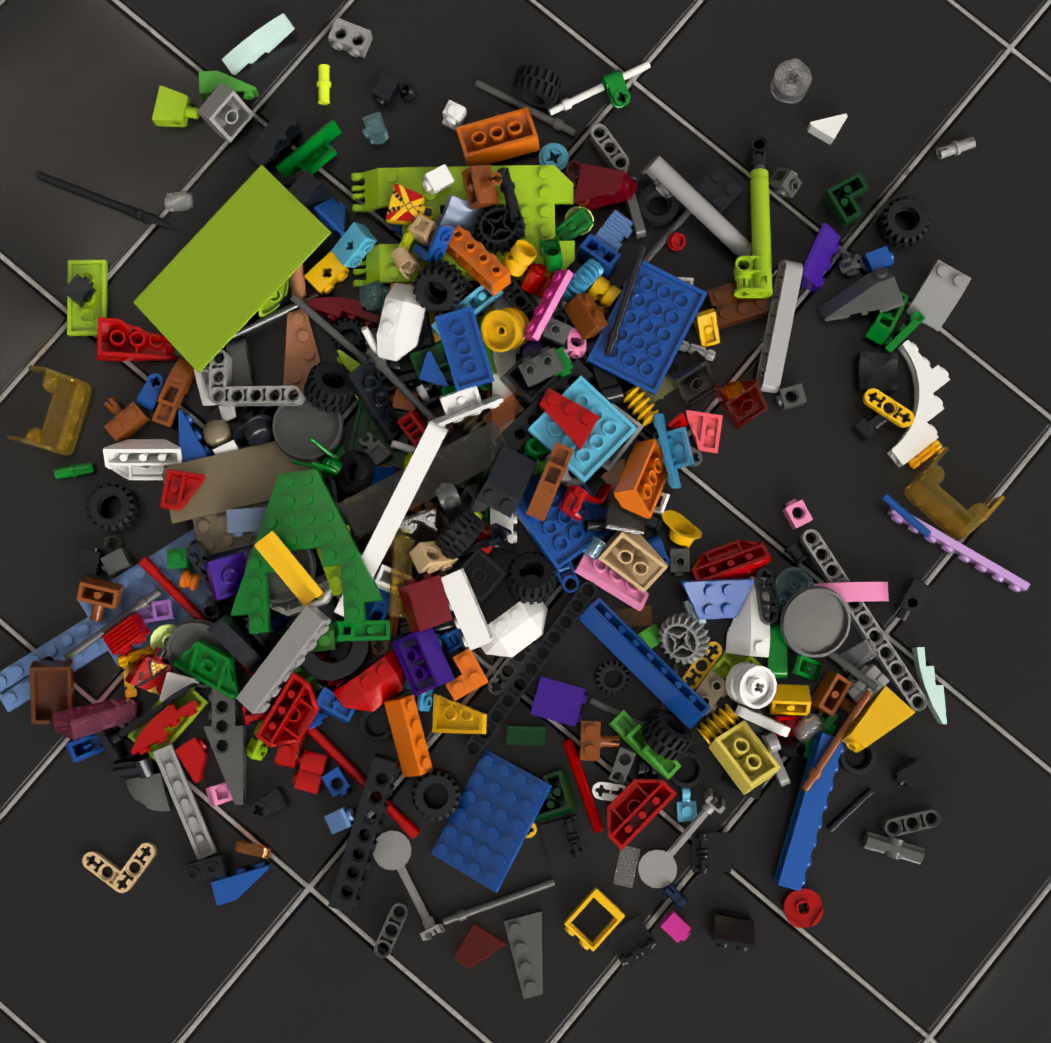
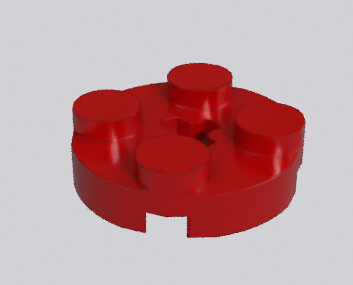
M801 888L800 891L791 890L784 899L783 913L792 925L798 928L811 927L816 925L823 915L822 902L819 895L809 888ZM807 903L806 907L808 910L800 913L799 904Z

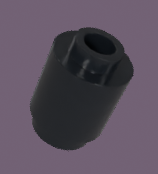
M325 478V484L334 502L343 503L344 494L339 487V483H337V478Z
M784 736L778 739L781 745V749L778 750L779 755L793 759L804 756L806 747L801 740Z

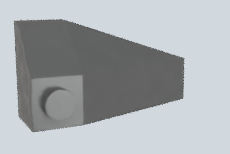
M886 267L866 274L817 309L825 321L849 318L851 314L856 313L868 315V311L880 310V313L887 312L904 305V300L895 277Z

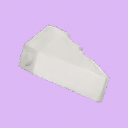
M760 577V579L764 580V585L761 587V589L765 587V581L768 578ZM753 583L736 618L733 619L731 626L727 630L725 652L745 656L769 657L770 625H766L760 620L755 583ZM762 592L764 601H770L769 592ZM769 605V606H768V613H766L765 616H766V617H769V619H770V613H769V607H770V605Z

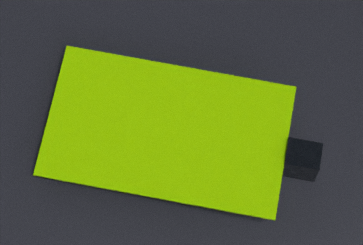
M261 165L133 303L191 366L200 373L331 234L314 216L316 213L314 207L327 201L332 194L308 170L287 190Z

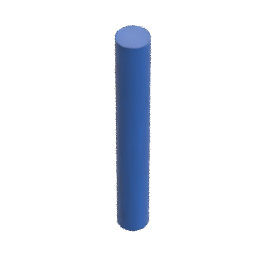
M886 493L883 496L882 500L923 536L927 537L931 533L929 529Z

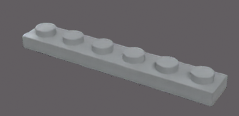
M173 744L153 751L197 859L200 860L216 853L217 849Z

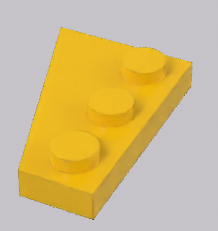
M434 694L432 733L486 734L487 714L442 695Z

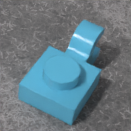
M681 787L682 801H676L677 821H693L697 816L696 800H690V788Z

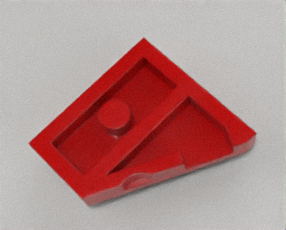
M168 469L160 507L162 509L181 511L205 481L206 476L204 474Z

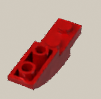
M193 700L179 708L177 703H174L162 710L140 733L131 753L133 755L139 753L141 756L151 750L150 746L153 744L160 745L167 741V736L172 734L168 726L173 728L181 723V718L185 716L190 718L197 714L198 711L196 709L201 707L199 701Z

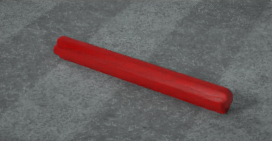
M572 739L563 741V746L594 833L601 832L604 828Z

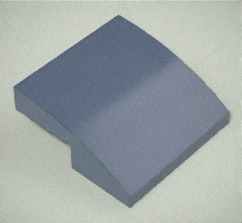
M448 195L443 214L439 213L436 225L438 227L441 224L452 226L453 228L460 225L473 236L474 229H476L474 226L475 222H478L477 218L482 215L483 209L470 210L468 201Z

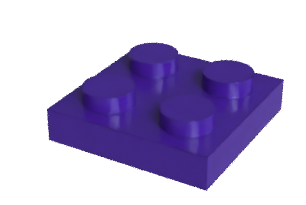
M240 552L205 562L214 600L237 595L245 573L246 560L244 553Z

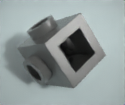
M778 167L769 180V184L775 190V194L781 198H793L802 184L795 171Z

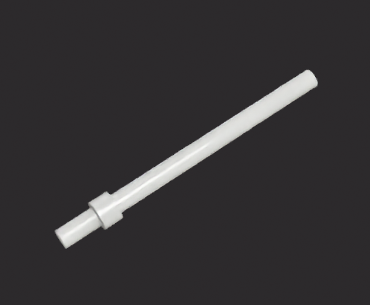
M646 61L622 73L624 80L651 68L649 62ZM603 84L594 86L570 99L565 98L561 100V103L548 109L549 114L552 116L562 110L567 111L573 105L604 91Z

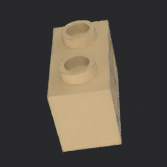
M435 541L420 542L409 553L418 573L427 572L429 574L440 570L445 572L453 567L452 565L458 560V558L452 560L435 545Z

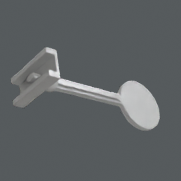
M710 787L705 792L706 803L702 806V810L667 851L662 849L649 850L642 855L639 861L638 872L640 878L648 886L663 888L672 883L677 874V864L673 856L708 815H711L714 810L720 814L725 810V800L722 797L719 801L717 797L713 798V790Z
M390 830L382 833L376 839L378 842L373 852L374 859L384 869L398 870L423 920L422 924L425 930L420 933L422 940L432 939V936L436 935L435 930L437 933L445 932L446 929L443 923L435 924L433 918L429 916L405 868V864L409 861L412 851L409 839L399 831Z

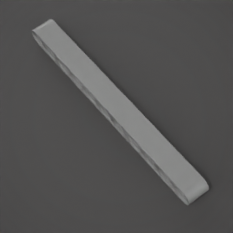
M814 529L804 531L800 535V543L806 553L809 554L810 559L825 582H850L820 534ZM807 533L813 535V543L806 541L805 536ZM817 550L824 552L823 560L817 558ZM828 566H832L835 569L833 576L827 573ZM846 602L850 611L851 622L901 699L915 711L924 710L927 706L925 695L865 603L856 602L855 608L852 609L849 607L848 602ZM861 614L867 619L865 625L859 623V616ZM871 631L877 633L875 641H872L869 637ZM883 647L888 651V655L885 658L880 654V650ZM894 663L899 668L896 674H893L891 671V666ZM904 680H907L909 683V688L906 691L902 689V682ZM916 696L920 700V704L917 707L912 703L913 698Z

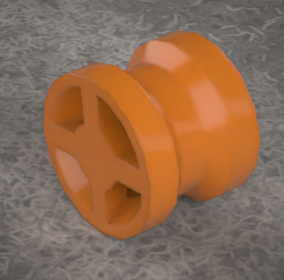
M185 569L180 578L179 587H188L191 591L195 592L201 581L198 572L192 573L190 570Z

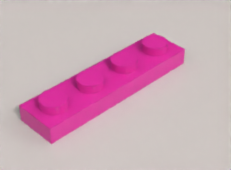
M559 269L552 276L550 286L544 291L541 303L535 308L533 318L525 327L523 335L525 339L538 341L574 274L570 270Z

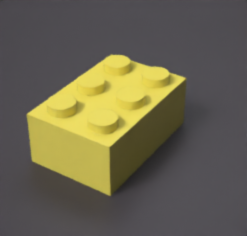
M745 720L714 739L708 747L743 795L768 780L781 768Z

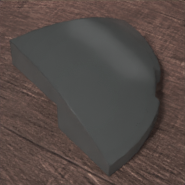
M162 773L153 774L147 778L136 777L126 779V785L133 798L144 804L146 808L155 811L171 810L169 795L165 789Z

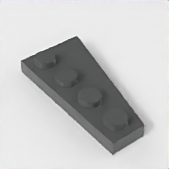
M542 910L504 920L524 999L543 994Z

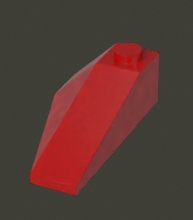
M98 317L95 360H176V356L173 354L174 346L166 337L142 330L140 327L132 326L120 319Z

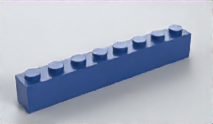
M600 598L593 602L580 616L579 620L689 729L711 709Z
M816 730L773 881L779 886L800 891L801 887L805 885V873L812 861L811 852L816 847V835L822 827L823 811L828 806L827 797L833 789V777L839 768V756L844 751L845 744L843 741H841L825 765L819 780L814 782L810 790L806 792L801 787L808 778L811 768L816 766L834 739V735Z

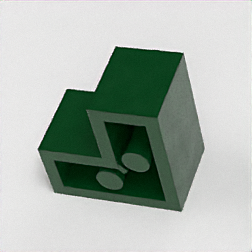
M860 172L826 190L822 197L841 229L858 220L862 214L855 200L863 196L869 187Z
M559 770L544 775V781L551 784L552 787L535 820L545 821L578 810L568 773Z

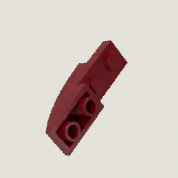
M321 297L305 301L316 313L325 315V318L329 321H342L344 315H346L345 318L348 320L350 318L355 322L360 320L365 326L374 328V326L379 327L381 317L367 312V306L364 302L341 297Z

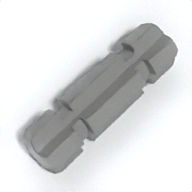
M683 340L679 348L680 351H689V354L700 358L705 357L709 361H713L716 354L715 350H706V347L694 343L689 344L685 340Z

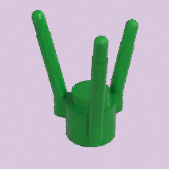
M310 437V441L330 457L324 458L322 464L317 462H311L310 464L296 460L290 461L292 464L321 470L333 475H337L342 466V462L337 460L338 455L330 452L313 437Z

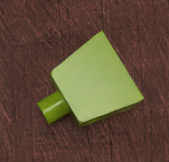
M160 86L152 120L156 126L186 127L188 118H199L197 113L199 108L191 107L192 102L189 96Z

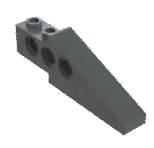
M212 688V691H209V702H212V710H209V722H212V725L204 726V730L235 805H243L247 803L246 725H239V701L237 699L233 700ZM221 701L227 703L226 711L220 710L219 704ZM222 720L226 721L228 725L225 731L219 728V723ZM221 740L227 742L228 746L225 751L219 747Z

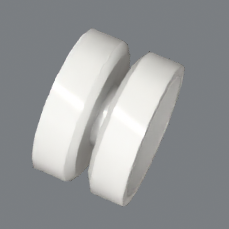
M750 662L736 664L729 671L725 684L727 695L732 701L753 709L767 706L773 700L777 686L775 676L770 669Z

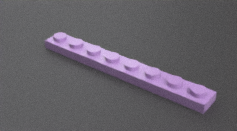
M890 508L887 514L892 516L891 519L899 524H906L910 531L918 534L919 531L893 508ZM915 517L931 531L927 537H924L927 541L931 543L937 542L942 545L941 548L948 553L954 552L959 555L958 558L961 561L973 563L977 570L983 573H990L994 580L1009 584L1008 587L1015 592L1027 591L1030 583Z

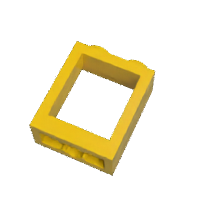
M595 886L564 920V925L566 926L564 929L572 937L576 935L580 939L579 943L586 950L590 948L594 952L621 922L625 914ZM595 898L614 917L592 941L572 921Z

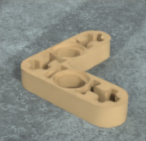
M151 842L141 844L123 869L97 851L86 853L82 858V863L86 869L115 891L124 893L133 887L157 853V848ZM143 848H151L149 851L151 855H146L143 860L136 857L137 855L141 857L144 854ZM95 856V862L100 864L103 861L104 864L100 867L96 863L89 864L90 859L88 857ZM132 862H137L140 865L138 873L131 871L130 865ZM105 866L112 868L113 874L111 877L104 876L103 869ZM127 875L131 876L125 883L127 887L121 888L119 880H124Z

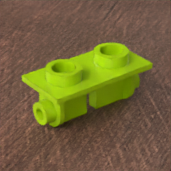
M262 719L261 722H258V725L253 733L254 735L257 734L265 719ZM251 737L246 748V755L251 759L262 761L267 753L268 745L259 739L256 740Z

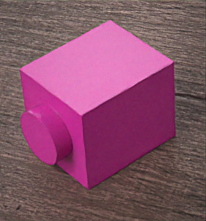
M673 909L659 923L660 927L677 943L681 940L685 941L690 935L691 927Z

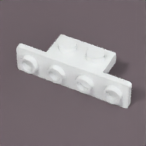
M222 355L218 358L219 363L222 362ZM209 363L208 367H205L200 373L193 369L202 405H217L209 399ZM223 373L218 376V382L223 380ZM222 392L219 393L217 396L218 401L222 400L223 398ZM219 406L222 420L225 422L237 417L235 407Z
M477 387L460 392L454 391L439 397L445 415L431 421L445 428L448 423L461 422L466 416H476L482 413L481 410L487 408L494 409L500 405L499 403L504 401L499 394L481 400Z

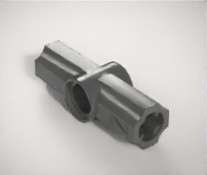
M866 831L863 837V848L880 852L884 856L897 860L903 859L920 865L924 859L925 848L869 831Z

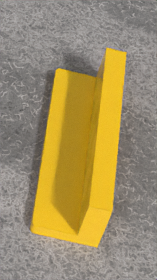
M273 530L255 544L257 550L304 606L323 594V590Z

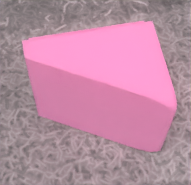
M226 782L206 788L211 807L233 800Z

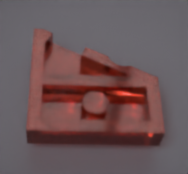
M474 923L453 959L471 969L482 960L490 957L494 952L504 948L506 942Z

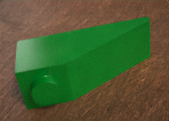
M901 291L904 305L887 312L880 313L879 310L865 335L879 345H882L892 332L910 297Z

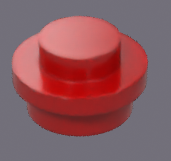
M680 232L671 233L667 238V245L673 251L682 250L686 244V239Z

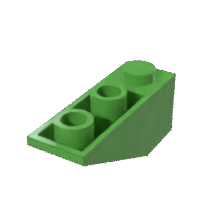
M220 71L199 72V91L203 100H207L221 83L234 90L240 98L251 100L254 97H259L256 87Z

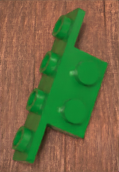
M333 119L330 120L276 166V169L284 179L290 177L299 168L303 172L308 170L313 175L337 155L335 149L329 144L341 134V130Z

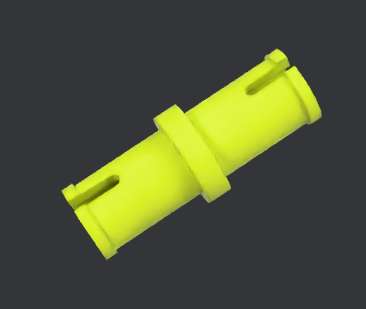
M327 64L318 65V81L316 86L318 87V104L321 105L330 104V66Z

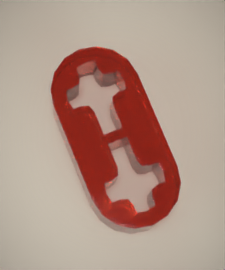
M571 160L566 165V176L573 183V189L576 187V181L579 180L582 164L577 160ZM571 166L579 168L577 169V176H574L573 171H569Z

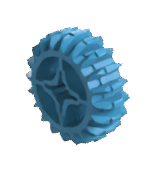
M593 258L584 263L572 276L562 295V299L569 303L577 294L586 293L604 273L601 264Z

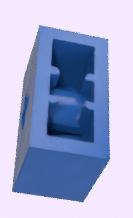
M591 233L580 245L577 258L584 263L592 258L598 261L604 269L602 275L606 278L618 266L621 257L620 253Z

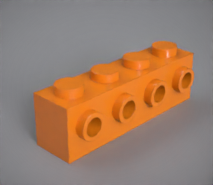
M460 225L454 228L445 252L491 295L495 296L511 283L510 269L506 265H502L493 253H489L480 241L477 242L468 230H464Z
M414 694L399 696L385 701L384 704L403 777L421 776L432 771L433 767Z

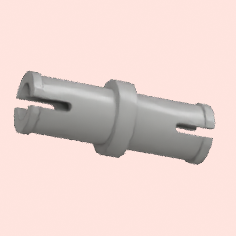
M972 136L960 141L954 140L951 144L938 147L936 155L939 160L951 155L957 156L963 151L975 148L976 142Z

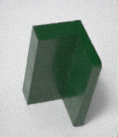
M507 725L506 745L545 746L546 726Z

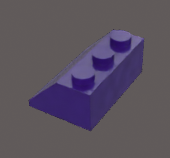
M824 222L817 231L802 263L803 273L800 286L812 292H815L818 287H822L826 279L823 275L825 271L830 270L833 264L831 257L833 254H837L841 246L838 243L841 237Z
M433 628L421 632H413L391 643L414 697L455 679Z

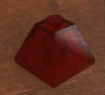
M756 380L729 382L715 392L720 406L736 429H739L768 410Z

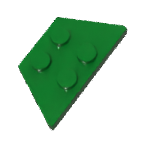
M203 639L197 640L190 649L186 650L173 663L174 667L233 700L239 695L233 656Z

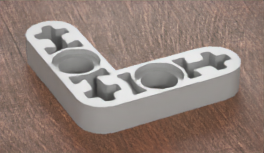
M770 731L759 734L760 741L781 767L774 774L780 787L790 784L789 777L778 754L781 745L776 734Z

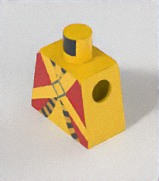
M395 184L386 221L389 224L410 225L413 224L419 214L432 219L434 208L424 206L425 198L423 195Z

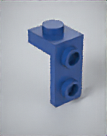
M438 225L430 247L415 244L413 252L419 255L420 260L427 263L436 262L437 260L442 261L454 228L452 226Z

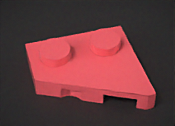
M686 410L685 414L697 450L717 454L723 415Z

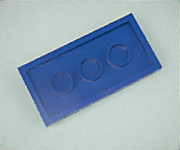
M473 306L435 316L457 392L494 382Z

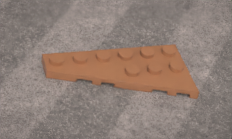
M299 309L287 313L283 386H296L303 390L310 370L314 365H318L321 359L309 316Z

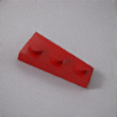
M548 388L539 404V407L564 431L563 433L581 451L600 416Z

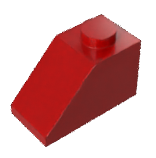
M199 736L194 737L175 750L195 783L203 780L209 754L207 743L203 738L200 739Z

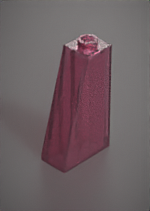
M122 697L52 713L54 731L69 739L76 740L136 720L138 707L134 700Z

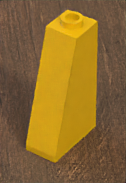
M884 686L868 702L842 741L850 750L858 753L911 717L915 711L887 686Z

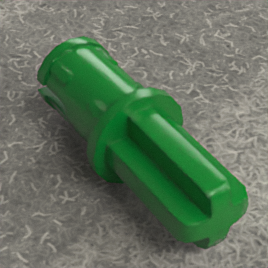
M92 462L71 463L69 466L54 468V475L57 480L67 477L77 478L78 475L94 472Z

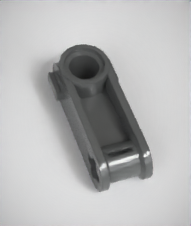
M442 482L436 488L435 493L450 522L463 508L453 482Z

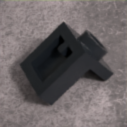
M418 377L411 381L425 406L436 403L439 397H441L436 387L430 391L425 381L421 383Z

